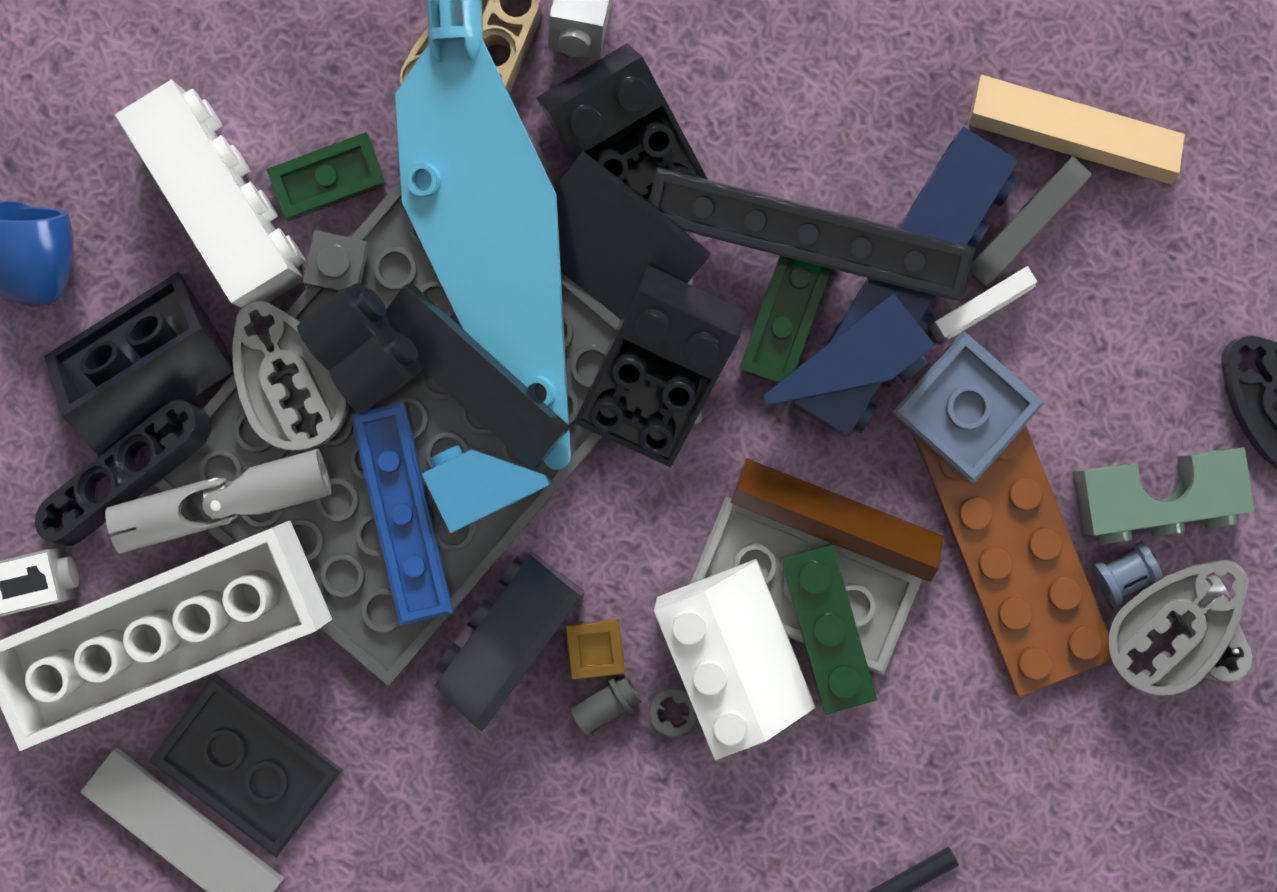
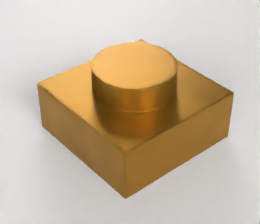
M619 619L566 625L572 680L625 674Z

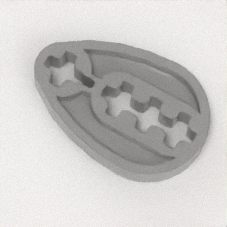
M251 302L245 305L236 317L232 344L234 377L239 399L248 422L263 440L278 448L303 451L322 446L341 430L347 419L350 405L338 391L329 371L312 355L303 342L296 327L301 322L268 302ZM257 313H260L267 319L274 318L275 324L268 328L271 336L270 339L274 345L273 352L261 336L250 335L249 329L256 325L253 316ZM280 361H283L287 366L298 367L299 373L292 377L294 386L298 390H309L311 397L304 401V406L309 414H320L322 417V422L316 425L318 435L314 438L309 433L297 432L295 425L302 421V416L296 408L286 409L284 401L291 397L290 391L284 384L273 383L272 377L279 373L276 364Z
M1214 561L1193 565L1172 573L1141 591L1121 608L1110 628L1109 651L1113 664L1119 674L1135 688L1153 695H1175L1187 691L1198 684L1219 661L1236 633L1244 613L1249 588L1246 572L1232 561ZM1212 572L1220 577L1229 572L1235 577L1236 581L1231 586L1232 590L1236 593L1234 598L1230 599L1227 595L1223 594L1207 606L1201 605V600L1209 593L1213 586V582L1208 578ZM1174 610L1179 615L1185 614L1187 611L1193 613L1196 617L1191 624L1192 628L1196 631L1194 636L1191 637L1186 632L1180 633L1172 642V646L1176 650L1175 654L1171 655L1164 650L1153 659L1152 664L1157 669L1155 673L1152 674L1147 669L1142 670L1140 673L1133 670L1131 665L1136 658L1131 653L1132 649L1135 648L1141 653L1145 652L1155 641L1150 634L1153 629L1163 634L1172 627L1174 620L1169 615L1171 611Z

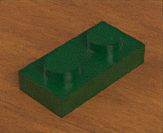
M367 132L266 169L283 216L288 222L388 185Z

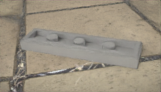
M119 748L114 749L80 792L207 892H274L284 880L283 876Z

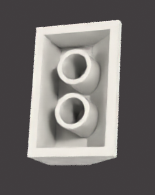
M757 559L657 597L654 613L715 760L766 742L816 708Z

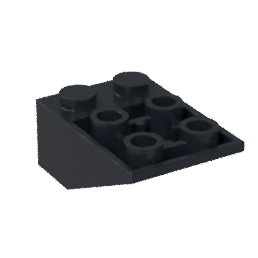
M628 43L536 97L573 163L584 151L648 203L656 170L659 167L708 179L643 56Z
M647 265L623 313L574 423L671 468L740 338L745 310Z

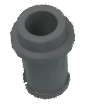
M626 675L619 679H616L614 676L608 679L610 683L608 686L578 705L570 707L575 721L586 736L593 735V732L625 712H628L630 715L636 712L634 707L641 703L642 700Z

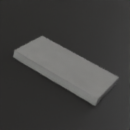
M725 496L690 584L757 559L788 637L804 643L780 558L833 543L730 503L731 498ZM833 544L868 668L873 672L884 675L922 579Z

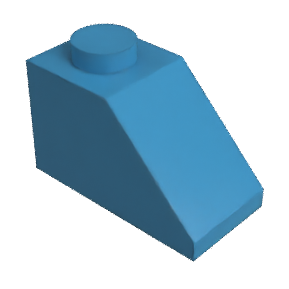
M459 445L430 458L429 460L433 468L422 473L450 533L456 532L552 485L548 476L543 473L476 450L462 453Z

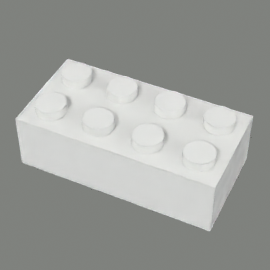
M171 79L115 114L232 304L243 308L245 305L255 301L269 303L303 281L304 275L299 266L306 263L303 254L290 235L285 236L280 228H274L271 221L278 217L277 212L262 190L258 191L252 182L247 183L243 176L251 171L237 148L233 144L230 146L222 135L218 136L215 131L223 126L206 99L201 100L193 88L187 92L184 91Z

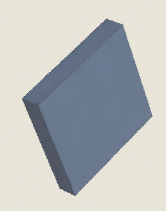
M963 331L890 413L969 483L974 484L1045 402L970 335Z

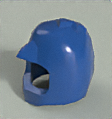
M0 200V295L5 300L30 307L48 306L62 297V291L67 286L74 259V235L69 212L55 208L31 207L21 202Z

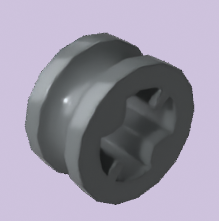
M665 687L658 691L650 702L649 715L651 723L663 735L672 737L683 735L696 722L697 715L688 693L681 687ZM673 697L676 704L683 702L687 704L688 713H681L682 718L685 720L679 725H673L670 719L660 720L658 717V709L664 710V705L661 703L664 699Z

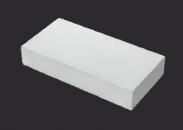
M1027 266L935 321L929 329L937 342L943 344L1036 287L1037 280Z

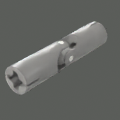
M319 449L250 467L244 473L238 475L234 481L227 482L226 478H212L107 507L105 511L106 525L109 534L119 532L118 534L111 535L110 539L116 551L122 554L228 524L237 518L238 514L261 515L331 495V484L322 454ZM203 490V510L211 519H199L191 514L187 508L188 495Z

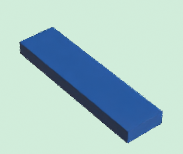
M402 402L369 410L361 415L359 413L350 415L400 626L454 613L405 403Z

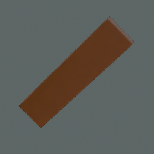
M746 458L730 503L923 580L932 581L939 567L944 536Z

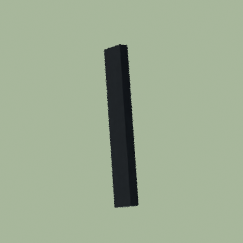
M660 167L656 170L649 204L686 232L961 302L976 249L973 246Z

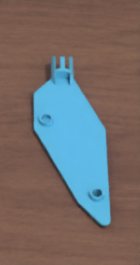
M426 0L429 44L395 93L402 204L463 330L534 394L537 383L543 385L547 392L546 399L543 402L569 425L557 195L483 41L481 0ZM569 430L544 460L545 464L553 470L565 468L571 460Z

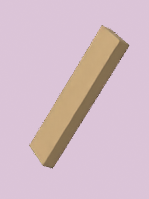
M981 75L977 82L968 120L969 126L1173 185L1180 174L1185 135L1183 133Z

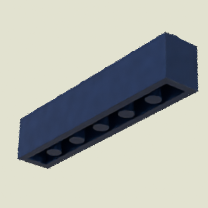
M963 126L954 136L898 228L976 248L990 225L982 220L992 203L1001 206L1018 180L1010 174L1019 160ZM867 278L826 345L893 293H895L925 331L934 316L926 310L935 295ZM896 377L884 383L791 401L790 405L840 436L847 437L853 429L862 433L878 407L870 402L881 384L889 388Z

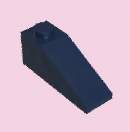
M893 293L761 396L760 400L767 407L884 383L892 380L897 375L904 383L930 363L924 354L934 347L935 344L895 293Z

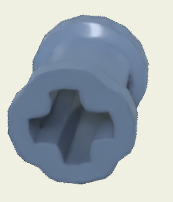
M1142 541L1133 545L1132 552L1107 564L1100 561L1092 565L1093 574L1105 598L1113 607L1123 604V597L1145 586L1152 585L1163 578L1159 564L1150 549Z

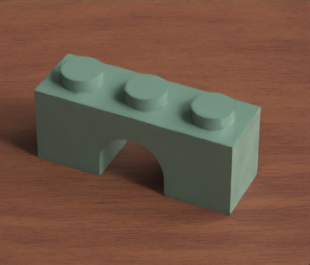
M1245 447L1177 456L1180 481L1175 492L1162 501L1153 499L1143 489L1138 463L1073 471L1082 534L1098 535L1100 544L1132 540L1131 530L1151 527L1152 536H1162L1185 532L1184 522L1204 519L1205 528L1238 524L1237 514L1255 512Z

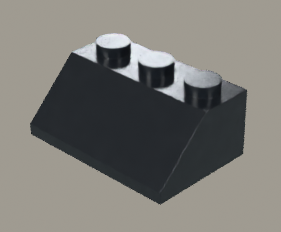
M176 272L44 356L62 418L98 456H101L165 404L173 400L187 402L204 390L217 386L226 376L234 372L233 362L225 343L179 272Z
M532 553L526 562L518 556L513 560L498 581L506 589L496 603L493 605L486 599L483 601L467 623V626L474 630L471 637L462 648L453 643L435 667L437 671L443 674L435 684V687L481 731L491 721L584 592L581 587L535 553Z

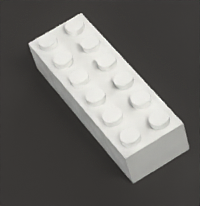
M286 521L1 639L0 707L19 751L317 631L330 622L332 617L291 521Z

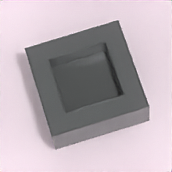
M314 230L302 283L337 292L356 283L361 284L370 244L367 241Z

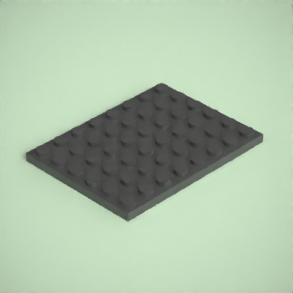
M399 180L350 237L367 241L370 244L361 285L364 288L373 290L382 299L387 309L403 286L412 283L462 328L402 204L401 180ZM562 272L561 285L569 426H571L569 429L571 450L569 464L561 470H553L543 461L534 471L547 475L552 485L453 533L449 532L424 480L454 610L603 437L575 424L574 420L620 319ZM309 285L286 313L302 322L338 292ZM268 333L264 337V340L266 343H268L271 351L273 352L274 345L270 339L271 336ZM280 361L276 364L279 373L272 377L273 383L284 384L290 391L291 397L284 401L286 409L296 408L302 416V421L295 425L297 432L309 433L314 438L318 435L316 425L322 422V417L320 414H309L304 406V401L311 397L309 390H298L294 386L292 377L299 373L298 367H290L283 361ZM424 371L377 407L373 408L377 409L402 402L405 403L422 473L433 468L429 460L430 458L459 445L462 453L476 450L531 469ZM233 373L203 408L209 415L211 430L207 442L192 456L154 484V486L161 492L212 478H226L227 482L234 481L238 475L244 473L250 467L319 449L328 471L331 495L261 515L238 514V517L230 523L208 529L207 531L226 547L290 520L332 617V620L321 627V629L389 687L451 614L400 626L350 416L358 412L350 406L347 419L341 430L322 446L303 451L278 448L263 440L251 427L239 399ZM537 383L535 394L542 401H545L547 396L546 389L543 385ZM203 490L188 495L187 508L191 514L199 519H211L203 510Z

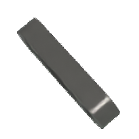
M1071 156L1018 211L1019 214L1015 218L1012 217L972 260L969 271L983 285L987 286L1085 184L1092 173L1074 156Z

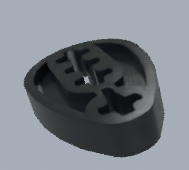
M1258 336L1237 338L1231 341L1222 353L1221 360L1225 390L1232 411L1244 435L1264 460L1277 467V411L1273 408L1277 401V396L1274 394V391L1277 390V342ZM1240 349L1245 352L1257 350L1260 356L1254 362L1263 377L1253 369L1244 371L1239 369L1238 364L1243 359L1239 353Z

